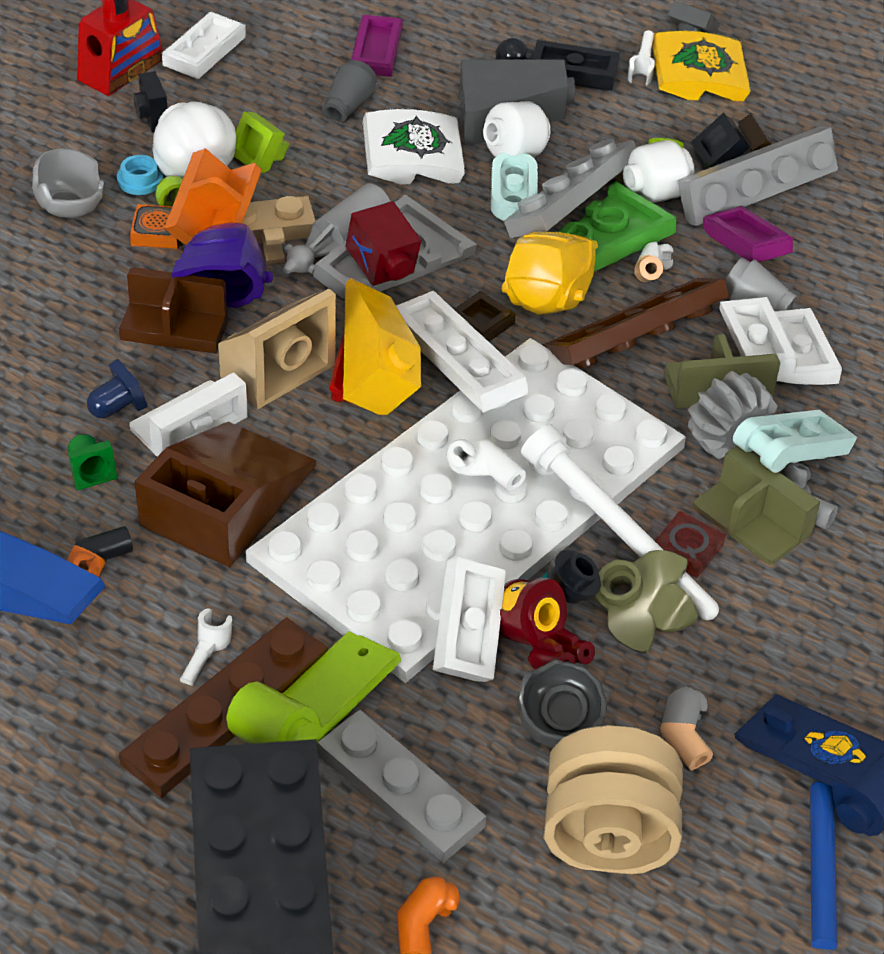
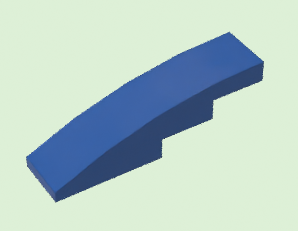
M0 531V611L72 624L105 588L102 579L47 550Z

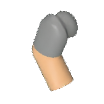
M685 686L676 689L668 696L660 731L664 739L676 749L680 759L692 771L708 763L713 757V752L695 731L697 720H700L702 717L700 711H707V699L699 690Z

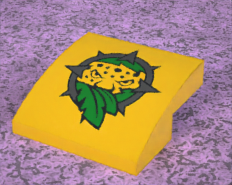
M697 31L655 33L652 46L660 90L687 100H699L706 90L732 101H744L751 92L740 41Z

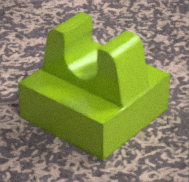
M243 112L235 131L236 145L234 157L245 165L257 164L262 169L261 173H265L270 170L273 161H281L285 157L290 143L283 140L284 132L257 113Z

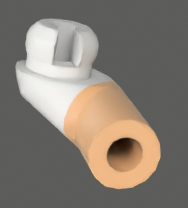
M656 241L646 244L634 268L636 278L641 282H650L660 277L663 269L671 268L673 265V260H671L672 246L669 244L658 245Z

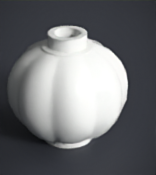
M181 102L169 107L160 116L153 135L154 159L160 171L167 177L171 175L183 178L193 152L206 148L226 166L233 160L235 153L236 132L231 119L217 107L201 102Z

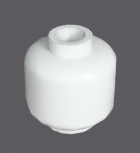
M530 101L497 104L490 110L483 128V136L487 147L495 157L504 152L513 156L526 153L535 158L544 150L551 133L550 123L545 113L538 105Z
M670 140L659 141L639 146L631 152L628 165L623 170V179L628 189L655 204L681 196L678 180L694 174V164L689 152L681 148L676 142Z

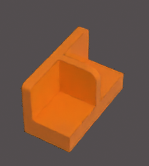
M206 148L193 152L164 229L184 245H187L196 234L211 226L224 223L242 224L262 169L257 164L252 163L231 170Z

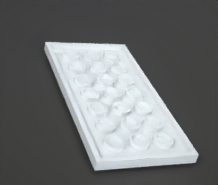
M530 338L505 356L526 376L528 394L510 401L503 407L491 409L483 413L460 390L246 550V562L344 636L350 631L357 636L362 635L398 652L401 662L391 673L406 683L434 660L447 560L458 556L505 569V583L514 579L529 580L560 551L568 547L601 519L554 471L546 472L543 468L536 469L521 454L523 445L536 430L545 424H552L566 438L565 445L570 449L568 456L617 504L683 450L686 436L576 366L562 364L549 349ZM459 439L490 441L526 471L525 480L516 490L508 491L491 476L461 475L450 467L446 456L447 448L452 442Z

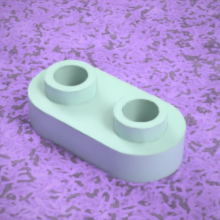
M503 152L493 160L490 207L492 213L504 221L519 209L517 204L521 200L537 194V162L529 154L523 153L513 156Z

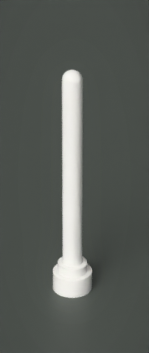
M552 424L543 425L527 439L521 449V454L536 469L543 468L546 472L554 471L639 557H642L649 551L663 550L568 456L570 449L565 445L566 438ZM685 572L676 584L692 598L697 613L702 619L712 620L716 618L719 613L717 602Z

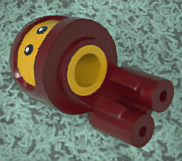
M538 578L531 582L523 579H514L505 583L502 609L500 610L499 633L511 641L532 646L533 649L527 660L533 669H537L554 659L584 665L589 664L595 656L594 645L589 641L578 639L577 635L564 628L567 618V603L565 594L558 582L553 579Z

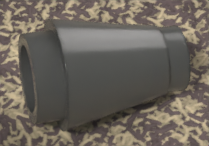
M352 60L338 68L322 108L326 118L344 123L348 117L375 93L376 75L371 67L361 61Z

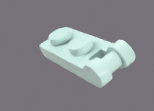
M821 410L747 418L736 429L733 435V442L745 452L754 451L761 456V464L773 473H777L784 469L788 463L847 455L858 437Z

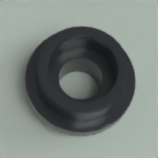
M562 550L552 559L551 569L547 573V578L558 582L565 594L566 602L576 604L580 601H587L599 592L601 580L598 569L593 560L587 555L573 550Z

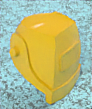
M532 232L523 235V237L517 240L511 253L505 282L502 284V292L508 294L510 301L514 305L522 306L524 309L538 315L574 309L580 301L584 300L593 278L596 248H598L597 241L562 232Z

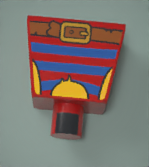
M101 0L102 6L84 16L79 22L77 80L108 97L138 78V74L147 72L163 61V49L154 12L149 7L135 0Z

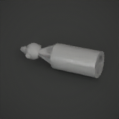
M371 183L364 184L313 223L306 245H296L293 247L291 244L285 246L283 251L287 253V262L282 268L285 274L293 272H309L314 274L315 258L326 256L346 241L351 213L390 202L387 194L380 187Z

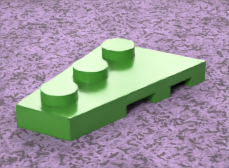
M615 181L607 188L608 196L602 202L592 201L585 208V216L579 222H568L558 232L579 235L597 241L595 272L643 249L648 243L658 242L675 234L676 217Z

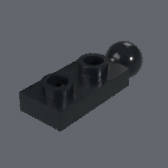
M508 38L498 45L495 57L500 60H564L567 77H573L575 85L612 91L619 67L620 52L537 40L535 49L531 50L527 48L523 41L516 38Z

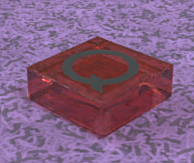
M679 511L654 541L663 550L674 552L686 558L688 566L685 572L698 578L724 546L726 534Z

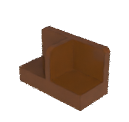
M131 267L127 275L130 303L119 327L120 340L217 354L218 343L221 342L228 322L226 282L222 279L193 275L172 278V272Z

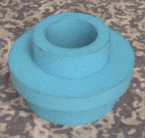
M133 155L126 158L121 163V168L117 173V183L120 189L133 195H145L156 191V186L163 179V173L158 168L155 159L146 155Z

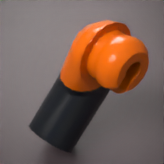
M123 526L76 541L67 561L99 577L108 559L133 552V544L127 527Z

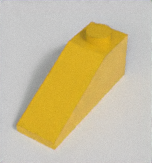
M350 278L345 283L343 399L378 415H388L421 387V347L390 296Z

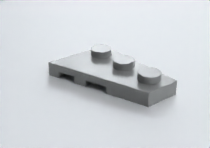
M405 194L395 204L422 240L413 274L398 281L391 280L372 286L346 249V241H344L315 264L313 277L345 300V283L350 278L381 292L475 255L477 244Z

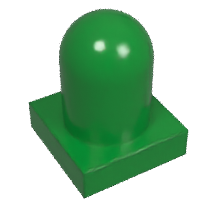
M79 434L71 439L68 445V457L73 483L77 491L118 479L113 449L109 440L98 443L93 436L88 434Z

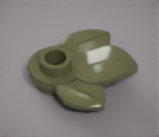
M654 550L649 551L635 562L614 560L602 567L598 572L601 588L595 597L600 606L608 611V628L616 640L633 651L646 654L651 649L656 630L660 632L680 631L698 620V613L692 598L676 584L687 569L688 560L674 552ZM626 583L632 586L631 590L626 594L615 595L613 593L614 588L619 584Z

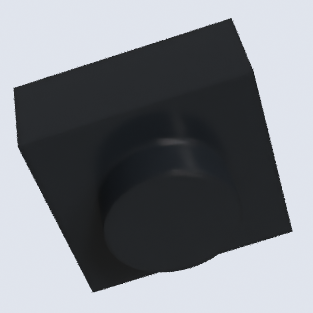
M156 71L138 74L140 92L133 93L137 117L139 120L146 118L152 133L155 132L160 116L168 109L167 96Z
M724 112L691 141L692 146L707 169L740 157L750 148L734 121Z

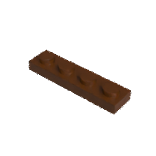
M696 278L542 345L549 349L562 364L574 365L579 369L588 367L596 363V355L604 351L619 352L629 349L637 344L636 337L646 333L647 335H657L668 332L675 328L674 321L684 316L690 319L709 314L713 311L712 304L730 297L725 278Z
M286 617L119 753L120 765L160 798L164 797L191 774L190 748L224 746L235 737L228 729L227 713L233 697L242 687L248 683L258 681L283 693L328 651V647Z

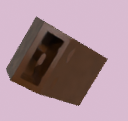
M229 421L166 447L135 480L139 525L230 568L316 467V460Z

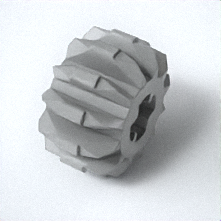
M731 371L726 374L722 381L714 378L711 387L707 391L698 392L700 400L688 409L692 417L687 426L692 431V436L707 453L713 454L717 459L725 457L726 452L736 446L733 442V435L744 420L750 417L773 415L778 405L774 402L772 395L766 390V387L757 378L751 377L747 372L738 375Z

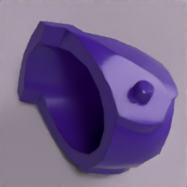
M240 223L214 225L196 234L185 246L181 258L176 260L172 272V278L193 275L224 280L226 282L227 307L238 308L251 303L254 299L261 298L265 283L273 281V273L266 271V260L262 256L260 245L254 233L246 224Z

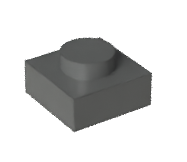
M676 0L673 1L668 13V17L678 26L676 31H697L716 34L720 25L712 13Z

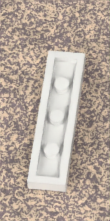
M435 291L396 305L420 345L421 352L483 413L491 409L503 407L510 401L528 394L526 376Z

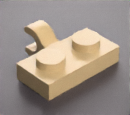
M285 196L275 200L250 202L242 224H246L254 233L258 243L262 244L266 264L285 263L282 243H285L286 240L308 238L313 223L316 220L308 196Z

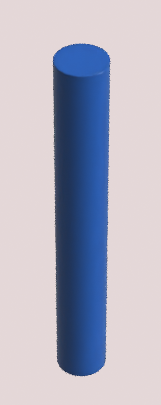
M817 781L810 786L812 947L835 950L837 948L835 807L832 787Z

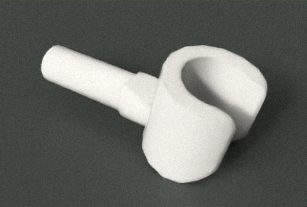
M652 31L644 32L640 52L630 59L628 80L630 83H632V78L635 74L646 75V85L653 81L655 61L651 58L650 54L654 38Z
M205 609L199 614L198 645L180 678L181 682L193 686L212 653L220 651L229 645L232 635V617L230 615L226 618V622L223 625L211 626L212 609Z

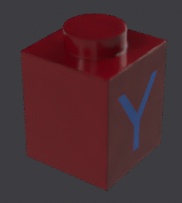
M391 201L351 213L345 247L371 285L375 286L391 280L398 281L413 274L422 240L395 202Z

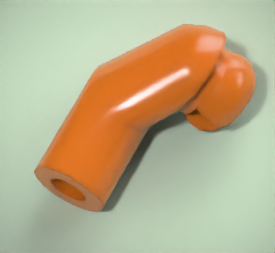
M431 876L423 879L400 906L396 916L400 954H432L429 924L436 915L442 917L449 916L451 910L455 911L460 902L458 888L453 883L445 882L440 876Z

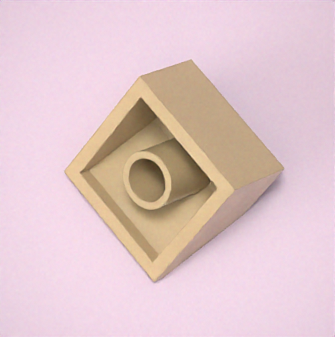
M326 289L296 300L218 343L220 377L224 378L234 372L246 383L247 401L258 410L333 367L336 358V294L332 290Z

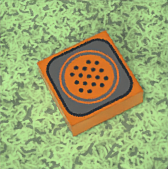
M137 204L130 232L131 246L178 249L179 240L164 229L172 206Z

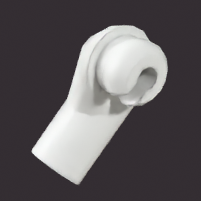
M459 439L452 442L447 448L446 456L450 467L461 475L491 476L508 491L516 490L525 480L526 471L490 441Z

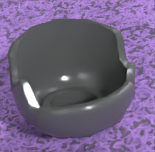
M554 659L525 674L517 698V708L524 729L537 743L553 749L562 738L585 728L603 726L607 711V700L601 681L585 666Z

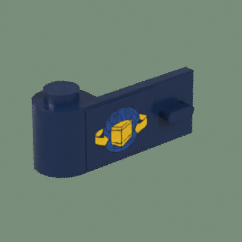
M777 694L735 733V739L747 748L831 786L837 816L840 822L850 831L858 834L864 833L868 836H877L884 830L883 740Z

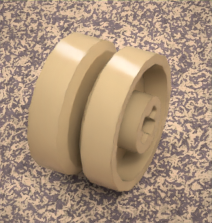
M612 725L585 728L562 738L551 750L548 768L547 793L549 796L545 812L544 840L551 852L568 865L584 870L637 874L665 865L679 852L682 839V809L679 803L683 785V764L676 749L657 735L638 728Z

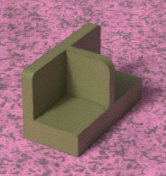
M716 334L710 359L666 363L664 376L675 409L690 408L699 402L700 396L698 392L707 391L711 387L714 378L722 381L726 374L731 371L738 375L747 372L751 377L757 378L773 397L781 363L777 354L733 357L725 334Z
M737 445L725 453L720 482L696 498L693 503V508L769 565L776 563L812 535L820 506V501L780 472L773 473L761 464L758 456L752 452H745Z

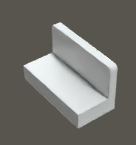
M234 372L216 382L207 381L131 421L129 424L130 430L158 457L170 445L229 421L236 424L247 418L246 383Z

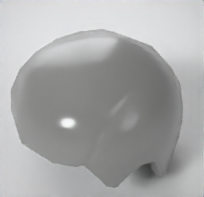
M58 148L43 152L35 161L32 178L33 194L39 205L46 209L48 213L58 217L78 218L92 213L102 199L104 181L99 178L98 163L94 158L78 150Z

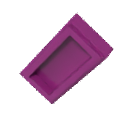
M362 15L351 61L358 60L367 64L377 76L392 77L403 29V19Z
M743 206L703 217V229L710 237L750 262L754 259L762 262L793 253V237Z

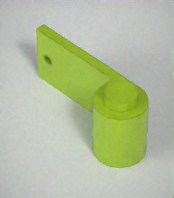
M348 631L283 693L258 681L248 683L242 687L233 697L228 708V729L233 735L250 744L317 739L318 742L401 662L400 654L362 635L358 636Z

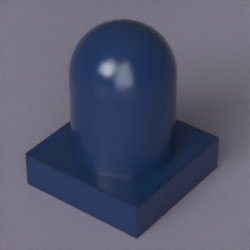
M119 359L109 364L113 378L93 390L87 398V408L97 418L110 417L130 403L137 411L148 407L139 382Z

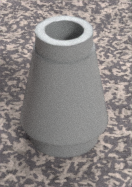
M741 257L725 280L731 301L767 297L774 311L790 310L797 298V295L790 292L783 283L756 259L750 262Z

